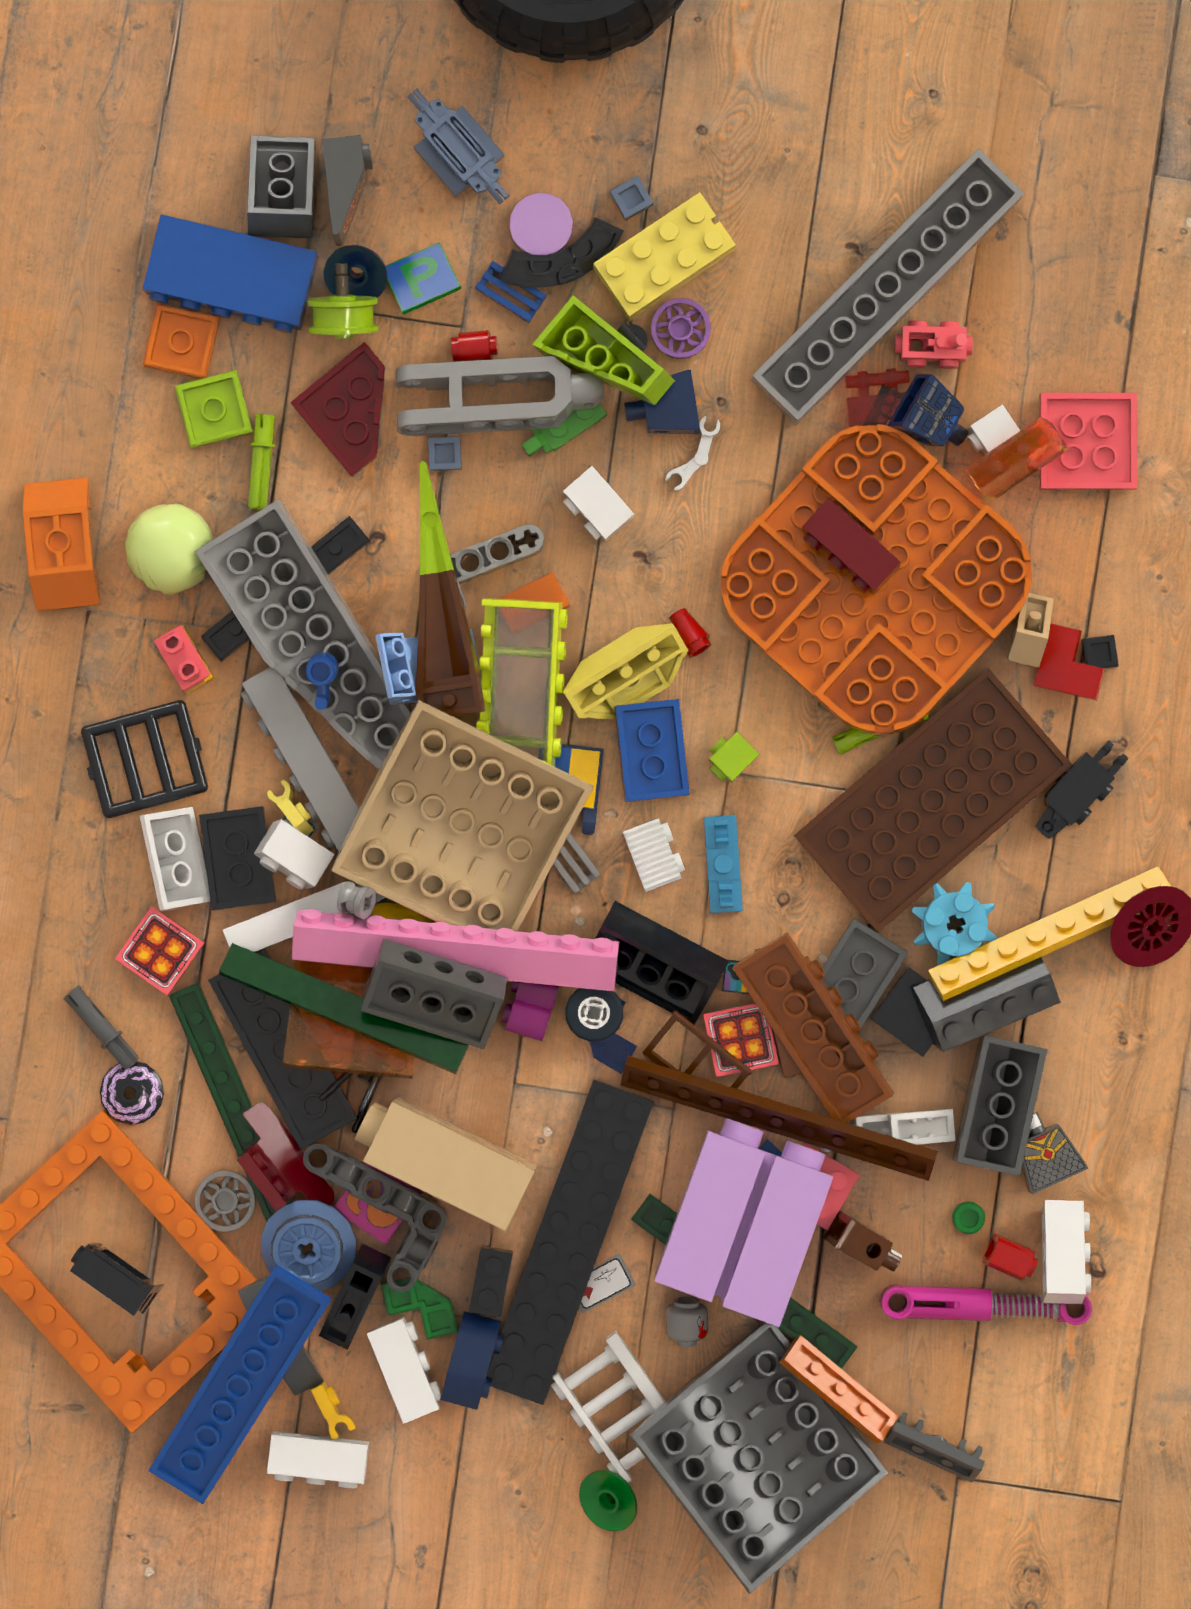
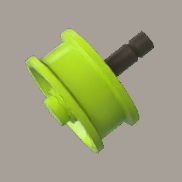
M335 263L336 295L307 300V305L312 307L313 325L308 327V333L334 335V338L347 339L353 338V334L379 331V325L374 324L373 305L378 304V298L349 295L348 263Z

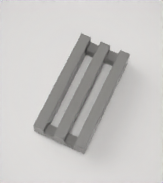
M569 833L566 839L591 871V874L586 877L564 846H562L560 852L581 879V882L576 885L557 858L553 864L574 893H577L601 874Z

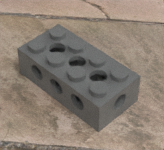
M383 938L364 990L360 1011L484 1049L504 1000L507 977Z

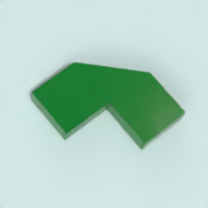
M411 1277L395 1280V1282L400 1285H406L410 1282ZM418 1279L411 1289L404 1292L393 1290L388 1282L381 1284L388 1316L420 1308L427 1340L458 1333L459 1330L451 1299Z

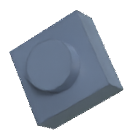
M638 175L610 190V195L625 221L653 206V201Z
M460 436L428 438L430 471L462 470Z

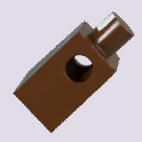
M840 1210L823 1237L835 1248L876 1271L882 1265L893 1272L899 1266L902 1259L901 1254L891 1249L893 1243Z

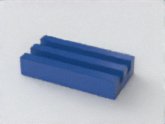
M492 261L488 270L482 276L481 281L476 285V290L530 323L547 297L546 294L537 288L519 286L537 298L535 302L493 276L494 272L501 274L503 267ZM488 281L530 307L529 312L527 313L486 287Z

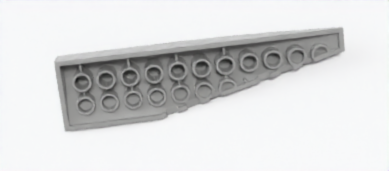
M279 498L195 552L262 659L290 687L295 689L316 712H319L367 761H370L379 770L413 710L409 704L390 705L380 656L285 504ZM321 652L330 653L339 664V673L335 680L329 684V704L323 710L316 708V685L311 683L306 676L308 661L312 656Z

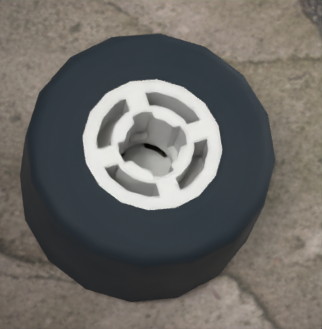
M578 988L569 997L565 1007L566 1021L570 1030L579 1038L589 1042L603 1041L612 1037L620 1028L623 1020V1005L619 996L614 991Z

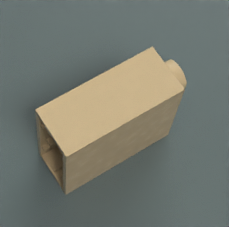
M399 1097L392 1101L389 1109L376 1102L374 1105H371L354 1139L370 1147L363 1162L505 1231L537 1164Z

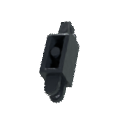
M1108 740L1093 756L1087 752L1083 753L1044 795V805L1047 808L1034 826L1047 839L1052 838L1066 825L1072 826L1075 822L1078 825L1082 824L1092 813L1088 807L1096 798L1101 802L1113 790L1110 783L1115 779L1114 775L1129 758L1123 753L1113 761L1108 770L1101 766L1098 762L1112 750L1114 745Z

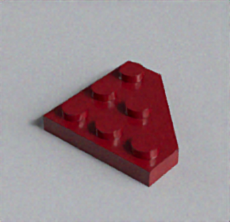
M365 342L290 402L351 477H354L376 459L378 450L385 366Z

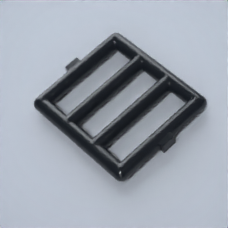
M183 700L173 701L93 723L81 729L90 767L87 768L90 781L94 780L102 812L106 818L121 816L201 794L208 790V783L199 753L202 750L199 738H195L187 705ZM176 714L194 780L192 783L175 787L157 719ZM145 723L163 788V791L144 795L126 729L127 727ZM113 731L132 797L130 800L116 804L112 800L95 737Z

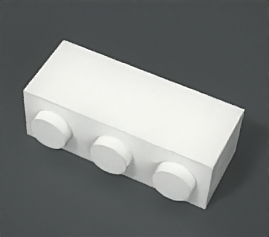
M1045 1200L1041 1210L1043 1303L1082 1304L1086 1293L1091 1292V1274H1085V1262H1090L1091 1250L1090 1243H1085L1084 1231L1089 1232L1090 1214L1089 1212H1084V1201Z
M403 1316L369 1330L367 1336L403 1424L440 1408L439 1401L442 1392L437 1381L431 1383L427 1370H430L431 1366L425 1351L419 1353L414 1342L419 1339L413 1322L407 1323Z
M273 1431L270 1441L267 1474H274V1479L280 1481H293L294 1477L306 1478V1483L325 1485L326 1480L339 1481V1487L357 1488L358 1484H364L366 1479L370 1441L343 1438L332 1440L331 1437Z

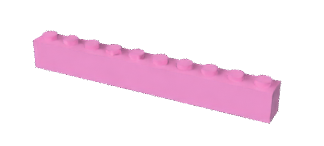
M316 909L297 910L293 925L292 960L373 967L384 938L507 977V981L614 991L619 942L611 941L607 938L588 939L570 934L563 936L547 935L540 931L527 933L513 931L508 928L497 930L481 928L477 925L456 926L445 922L426 923L417 922L414 919H385L378 915L362 919L350 913H325Z

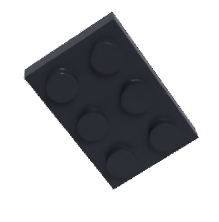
M264 807L199 815L212 911L276 902L273 872L263 867L259 863L261 859L254 855V852L267 833Z

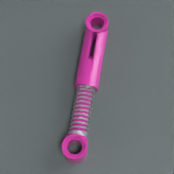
M896 1284L885 1288L880 1296V1305L885 1314L897 1320L909 1318L990 1321L993 1315L996 1318L998 1315H1001V1318L1004 1315H1007V1318H1009V1315H1012L1013 1319L1017 1315L1019 1319L1021 1316H1024L1025 1319L1027 1316H1030V1319H1032V1316H1035L1036 1319H1038V1316H1041V1319L1047 1316V1319L1053 1318V1320L1056 1319L1058 1322L1080 1325L1085 1323L1092 1313L1091 1302L1086 1296L1082 1303V1311L1076 1316H1069L1067 1314V1304L1043 1303L1042 1295L1039 1294L1037 1297L1035 1293L1032 1297L1029 1293L1026 1296L1023 1293L1021 1296L1018 1293L1015 1296L1012 1293L1009 1296L1007 1293H1004L1002 1296L1001 1293L996 1295L995 1292H991V1289L921 1287ZM899 1293L904 1295L905 1305L902 1309L892 1310L889 1308L888 1301L893 1294ZM914 1301H945V1305L914 1304Z

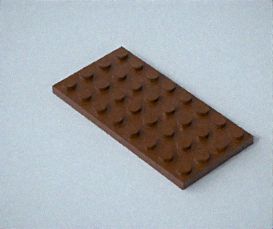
M987 668L798 831L794 837L874 930L879 933L1070 768L1072 764L992 671Z

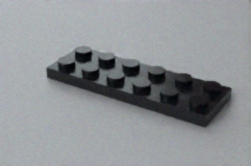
M266 949L257 953L271 959ZM219 974L208 980L300 1149L307 1147L358 1118L341 1086L324 1101L319 1099L320 1095L337 1079L297 1007Z

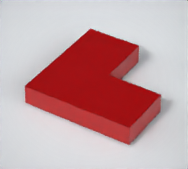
M1050 623L1048 641L1034 681L1035 687L1097 701L1105 669L1074 662L1082 634L1081 630Z

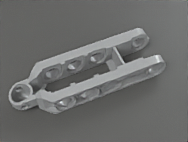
M555 356L403 365L396 369L397 388L401 386L405 388L426 387V390L449 389L450 407L401 411L397 414V432L406 436L559 428L573 410L596 407L604 397V386L602 380L592 374H571V370ZM553 380L555 383V396L549 402L463 406L462 388H465L464 385L489 384L492 387L496 386V383L521 382L522 385H527L528 381Z

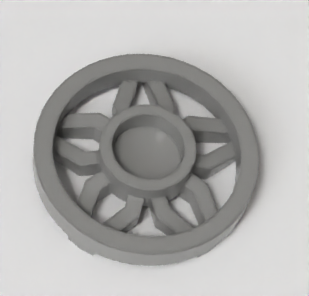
M218 1171L209 1175L201 1182L195 1195L197 1213L212 1229L218 1231H232L243 1226L251 1218L256 1204V1197L250 1182L244 1176L233 1171ZM220 1176H226L222 1182V1189L210 1181ZM231 1177L234 1178L233 1189L227 1188V1183ZM238 1180L245 1185L249 1194L244 1192L236 1194L239 1188ZM205 1186L214 1188L216 1190L215 1194L210 1195ZM202 1193L207 1199L212 1200L203 1210L201 1208ZM238 1198H248L250 1202L240 1204L238 1203ZM214 1207L217 1212L206 1217L205 1215L209 1209ZM249 1207L246 1216L239 1222V1212L236 1208L243 1209ZM233 1212L235 1218L234 1225L227 1217V1214ZM222 1214V1219L227 1226L217 1225L210 1220L218 1218Z

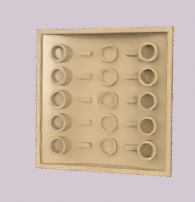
M419 700L391 746L370 786L331 871L359 885L371 887L376 893L436 922H445L456 926L477 925L481 928L497 930L508 928L518 931L586 803L593 785Z

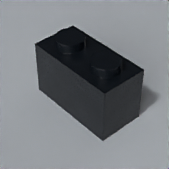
M485 1245L481 1246L469 1312L501 1318L513 1256L512 1250Z

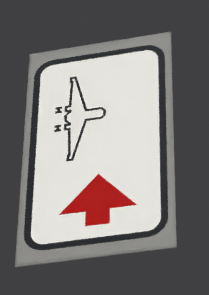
M620 1254L593 1268L579 1306L582 1313L636 1285Z

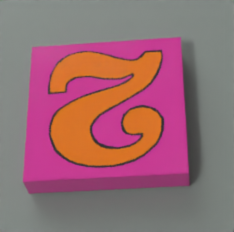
M377 1169L378 1171H380V1172H382V1173H384V1174H386V1175L392 1177L393 1179H395V1180H397V1181H399V1182L405 1184L406 1186H408V1187H410V1188H412V1189L418 1191L419 1193H422V1192H423V1191H421L420 1189H418V1188H416V1187H414V1186H412V1185H410V1184H408V1183H406V1182H404V1181H402V1180H400V1179H398V1178H396V1177H394V1176H392V1175H390V1174H388V1173H385V1172H383V1171ZM374 1179L368 1182L367 1192L369 1195L380 1197L384 1194V1185L380 1180ZM345 1190L334 1206L345 1218L385 1245L403 1221L350 1195V1192Z

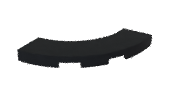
M594 217L579 239L558 252L547 255H530L511 250L499 280L513 285L532 288L551 287L572 282L594 269L593 263L614 249L624 230Z

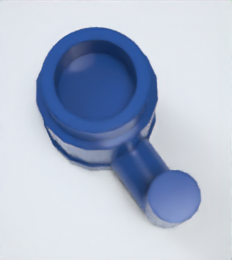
M325 652L312 656L306 666L308 680L316 685L315 706L319 710L325 709L329 704V684L335 680L339 673L338 661L333 655Z

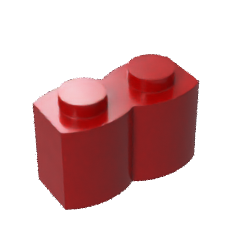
M994 1233L982 1262L986 1266L1023 1281L1026 1276H1032L1038 1259L1034 1258L1035 1251Z

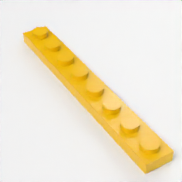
M1155 867L978 947L969 954L958 956L928 970L929 978L941 999L945 1001L1111 926L1120 909L1133 896L1152 887L1171 885L1160 868Z

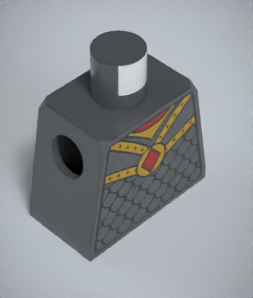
M1038 1112L1033 1114L1022 1164L1027 1189L1031 1194L1088 1169L1087 1164L1060 1125L1053 1124L1045 1128Z

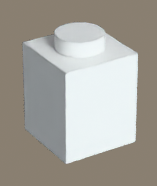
M1002 404L971 425L968 429L971 435L967 438L977 453L982 450L984 455L987 456L1017 436L1020 430Z

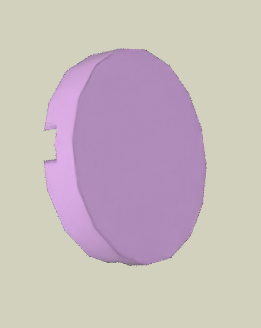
M535 193L524 197L516 204L510 215L509 229L513 241L526 254L547 255L558 252L566 247L572 236L573 220L570 210L561 199L551 194Z

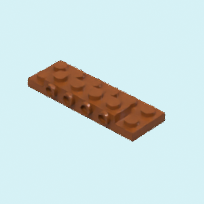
M788 932L733 966V970L833 1119L849 1123L893 1096V1090L876 1066L878 1062L875 1058L879 1055L875 1046L870 1040L863 1041L858 1033L861 1030L859 1022L852 1013L846 1015L840 1006L843 1003L840 993L835 987L828 988L822 978L825 977V972L817 960L811 962L807 956L804 957Z

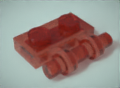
M896 368L886 369V372L868 374L867 371H859L857 375L845 376L846 389L858 388L859 397H849L846 399L849 428L857 425L877 426V424L887 426L906 393H898L897 384L910 383L909 370L896 371ZM887 385V394L869 396V386Z

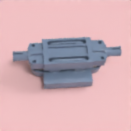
M418 88L413 91L414 95L410 93L407 98L419 110L415 122L422 129L424 137L422 141L414 146V149L451 193L457 197L471 186L477 195L488 190L498 204L503 202L502 197L506 200L509 194L497 182L502 171L496 166V163L504 157V153L463 106L456 112L452 108L448 110L440 99L429 103Z

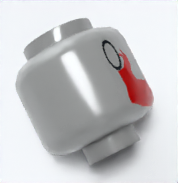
M694 1297L674 1299V1303L666 1309V1334L668 1337L677 1341V1344L682 1347L695 1346L697 1341L706 1337L708 1333L707 1308L700 1303L699 1299Z

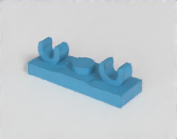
M736 815L704 817L710 913L743 911Z

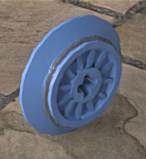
M298 1200L283 1206L268 1219L261 1235V1255L270 1273L277 1264L317 1290L322 1291L335 1286L347 1275L356 1257V1237L349 1221L335 1207L318 1200ZM309 1242L314 1245L312 1251H309L307 1254L302 1252L303 1245L306 1246Z

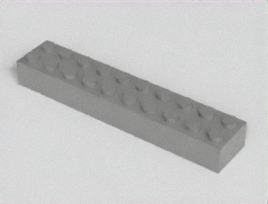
M978 148L752 375L751 382L797 425L1021 200L1024 192Z

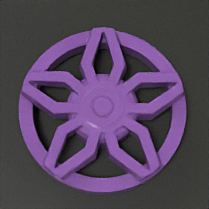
M677 298L669 300L657 309L652 318V339L662 353L672 358L684 359L698 354L706 346L710 337L711 324L708 314L701 305L690 299ZM678 304L688 305L695 309L687 312L684 316L683 310ZM670 306H673L679 315L672 317ZM666 309L667 318L670 322L663 321L656 324L659 316ZM700 313L697 320L692 322L690 316ZM702 319H704L706 327L705 336L698 329H694V327L700 324ZM668 327V333L656 332L657 329ZM692 334H696L702 342L693 341L690 337ZM658 337L665 339L671 337L668 342L669 349L661 344ZM674 341H678L681 344L677 352H673ZM685 341L689 345L696 346L695 349L689 352L681 353L685 347Z

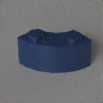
M464 1311L440 1400L478 1410L481 1397L488 1398L492 1380L487 1379L486 1376L492 1354L500 1353L504 1335L498 1334L501 1321Z

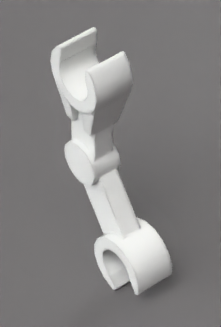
M706 416L701 419L699 426L702 436L695 457L687 464L669 471L666 475V482L673 475L681 477L682 483L676 486L674 491L682 490L693 473L708 463L712 438L720 431L719 420H717L716 429L708 432L704 429Z

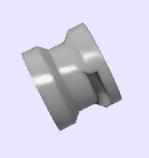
M347 881L341 887L338 895V910L346 914L353 912L356 917L366 919L372 913L375 905V890L368 886L359 888L356 887L354 882Z

